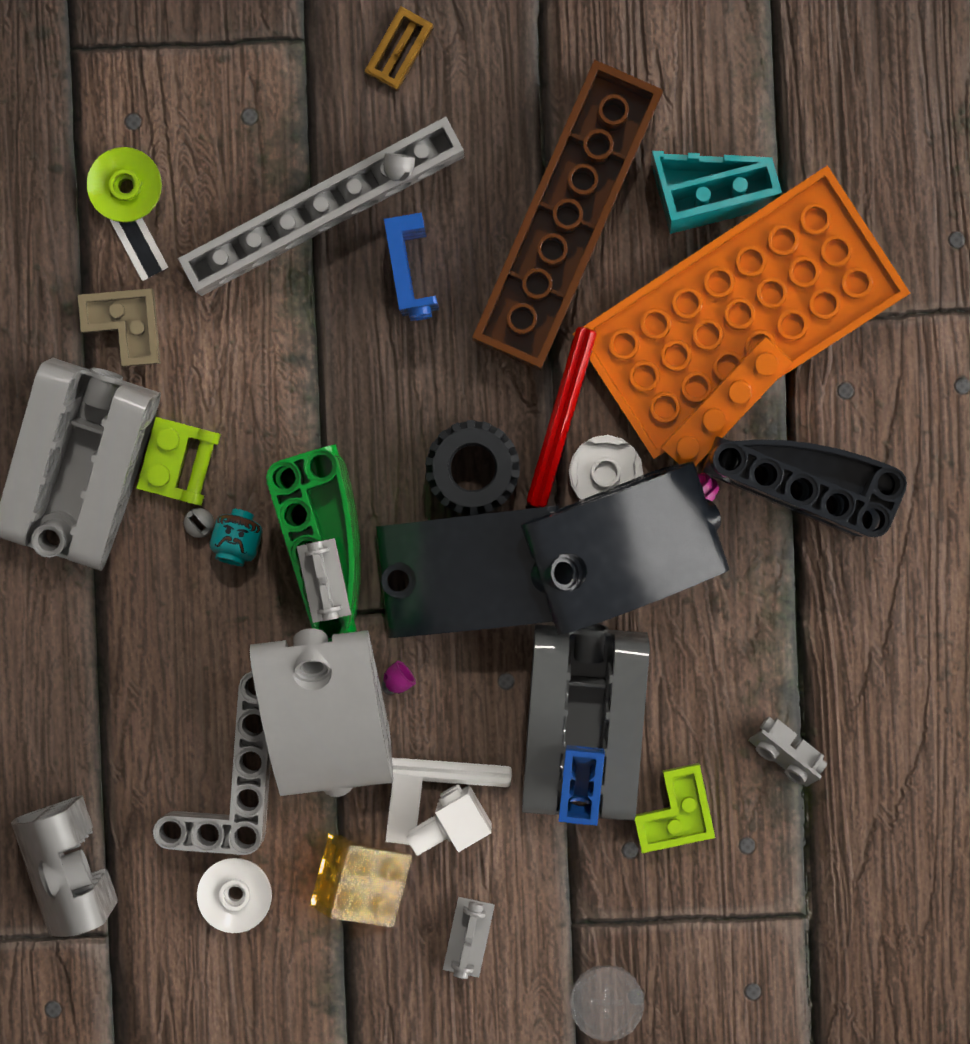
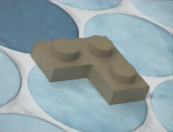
M154 289L78 295L81 332L93 333L118 330L122 367L161 364Z

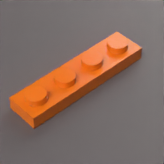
M764 336L666 440L661 448L678 464L694 462L696 467L711 450L716 436L723 438L793 364V361Z

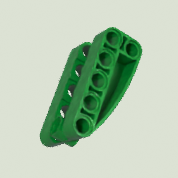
M334 444L277 461L270 466L266 475L267 485L312 629H319L325 632L328 636V642H332L333 634L357 632L355 620L361 585V541L354 493L346 463L339 455L337 445ZM292 469L296 479L292 487L287 488L283 483V477L288 470ZM300 505L305 507L307 511L306 521L302 525H299L294 518V512ZM335 538L351 615L313 623L297 546L308 544L310 541L314 543Z

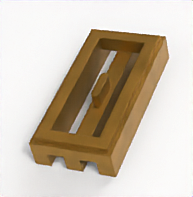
M400 6L364 71L365 74L378 79L379 82L387 84L398 92L434 27L433 24ZM404 18L410 20L383 71L377 70L376 68ZM416 27H422L418 37L416 38L404 62L402 63L395 78L393 79L392 77H390V74L393 68L395 67L398 59L404 51Z

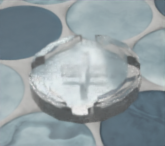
M603 965L592 967L581 974L572 987L570 998L572 1018L579 1029L593 1039L606 1042L622 1039L633 1032L642 1019L645 1006L642 989L635 977L622 967Z

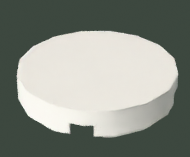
M610 435L593 437L581 444L573 454L568 470L570 485L581 500L643 475L641 458L634 447L622 438Z

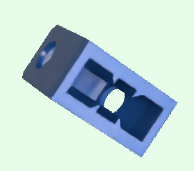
M566 745L559 822L597 826L605 749ZM581 801L587 803L588 805L577 806L572 804L571 802Z

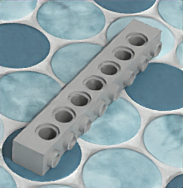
M444 117L179 257L178 260L195 292L203 296L464 158V149L447 117ZM385 153L415 157L413 172L407 180L392 181L387 177L383 165Z

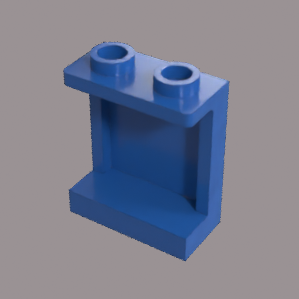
M422 213L384 219L399 310L402 316L409 315L410 321L432 318V311L439 310L436 296L414 298L405 245L407 240L427 237Z

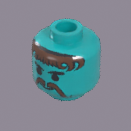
M232 509L231 514L218 516L209 542L210 549L216 553V560L234 566H244L245 562L252 561L256 557L263 529L257 522L253 521L254 514L241 509Z

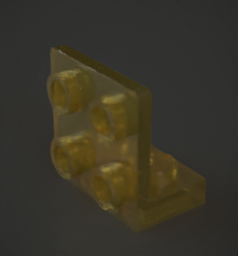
M329 834L310 906L332 919L393 927L412 856L402 852L360 846L341 835Z

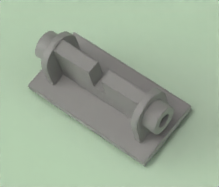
M335 538L297 546L313 623L351 615Z
M767 717L760 726L762 730L749 738L748 741L756 746V751L763 758L775 761L785 769V774L788 778L806 787L821 779L820 773L828 764L823 760L824 755L804 739L794 749L791 743L797 734L778 718L773 720L771 717Z
M458 896L443 970L454 972L453 976L461 979H468V975L479 978L495 904Z

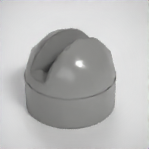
M385 153L383 164L385 174L392 181L407 180L413 172L415 157Z
M194 508L185 515L183 524L189 535L201 538L212 532L215 521L213 515L208 510ZM192 515H195L206 527L202 532L190 520Z

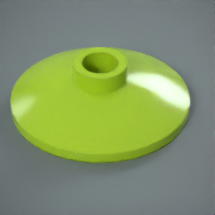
M118 147L106 151L95 160L87 176V192L92 205L103 216L117 222H133L148 215L158 203L162 191V179L158 167L148 155L134 148ZM126 180L132 181L133 189L129 193H122L120 189L122 182Z

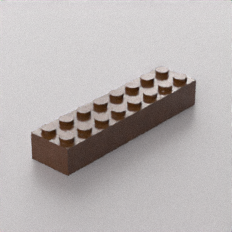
M594 59L472 336L473 342L541 371L664 91L663 89Z

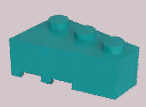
M652 150L651 167L670 234L755 213L782 195L772 157L739 155L714 157L700 156V153H688V155L664 154V151Z

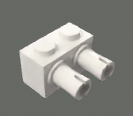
M457 784L441 793V798L437 803L435 811L436 815L408 831L407 839L417 856L446 839L449 842L452 841L456 850L460 852L491 834L492 823L470 785L461 789L460 785Z

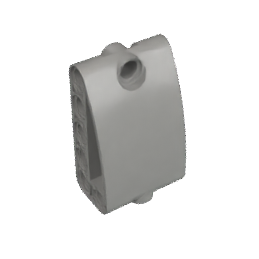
M56 358L44 361L40 365L34 379L0 501V538L31 547L42 557L51 558L59 556L101 571L106 564L125 513L149 440L161 393L123 381L121 375L100 368H91L89 370ZM47 529L53 530L58 534L60 539L59 545L49 543L46 538Z
M304 629L295 634L292 647H288L286 640L250 644V661L259 712L280 796L324 791L331 797H340L349 793L353 787L393 783L390 729L368 630L333 634L332 642H328V636L322 630Z
M83 795L15 818L11 824L48 933L52 936L68 937L102 926L118 903L108 869L103 868L91 872L83 850L66 855L63 853L80 847V843L85 842V838L89 837L88 834L93 833V825Z

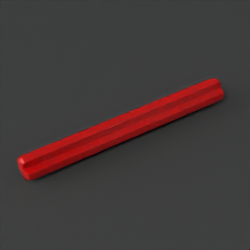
M578 327L576 329L527 496V503L540 508L547 505L596 339V331L586 327Z

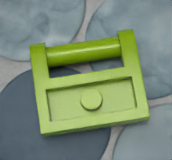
M155 417L136 489L202 506L204 495L201 494L214 444L218 445L221 434ZM190 438L200 440L188 487L187 490L177 487Z

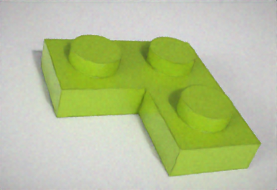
M696 763L663 770L662 773L670 807L636 814L635 825L642 853L715 838L700 764Z

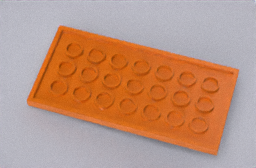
M827 165L583 327L592 329L597 334L589 359L653 459L665 452L661 446L764 336L793 361V364L780 376L782 377L911 293Z

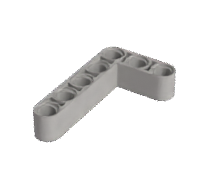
M252 671L242 677L238 687L230 814L185 811L169 812L162 816L154 825L153 837L160 847L168 850L248 855L255 852L264 841L271 761L264 731L252 733L247 729L245 723L246 717L249 714L260 716L257 696L253 695L248 689L249 680L253 677ZM246 752H256L260 756L262 762L260 769L249 770L245 767L243 756ZM251 789L257 793L259 803L256 807H247L242 803L240 799L242 790ZM165 822H176L181 828V837L172 839L166 836L164 832ZM204 824L214 825L219 832L218 840L213 842L206 841L201 835V826ZM245 826L252 828L256 833V842L253 844L241 842L238 838V829Z

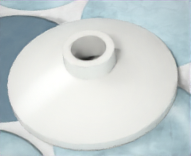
M227 858L213 864L203 874L197 889L198 907L205 920L214 928L227 933H241L257 926L265 918L272 901L271 885L266 874L255 863L242 858ZM239 887L243 892L242 898L233 899L229 893L230 888Z

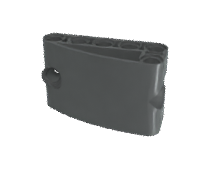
M597 623L571 633L558 635L555 626L535 624L522 813L559 814L566 745L605 749L598 817L602 819L635 821L650 652L647 632L608 630L607 626Z

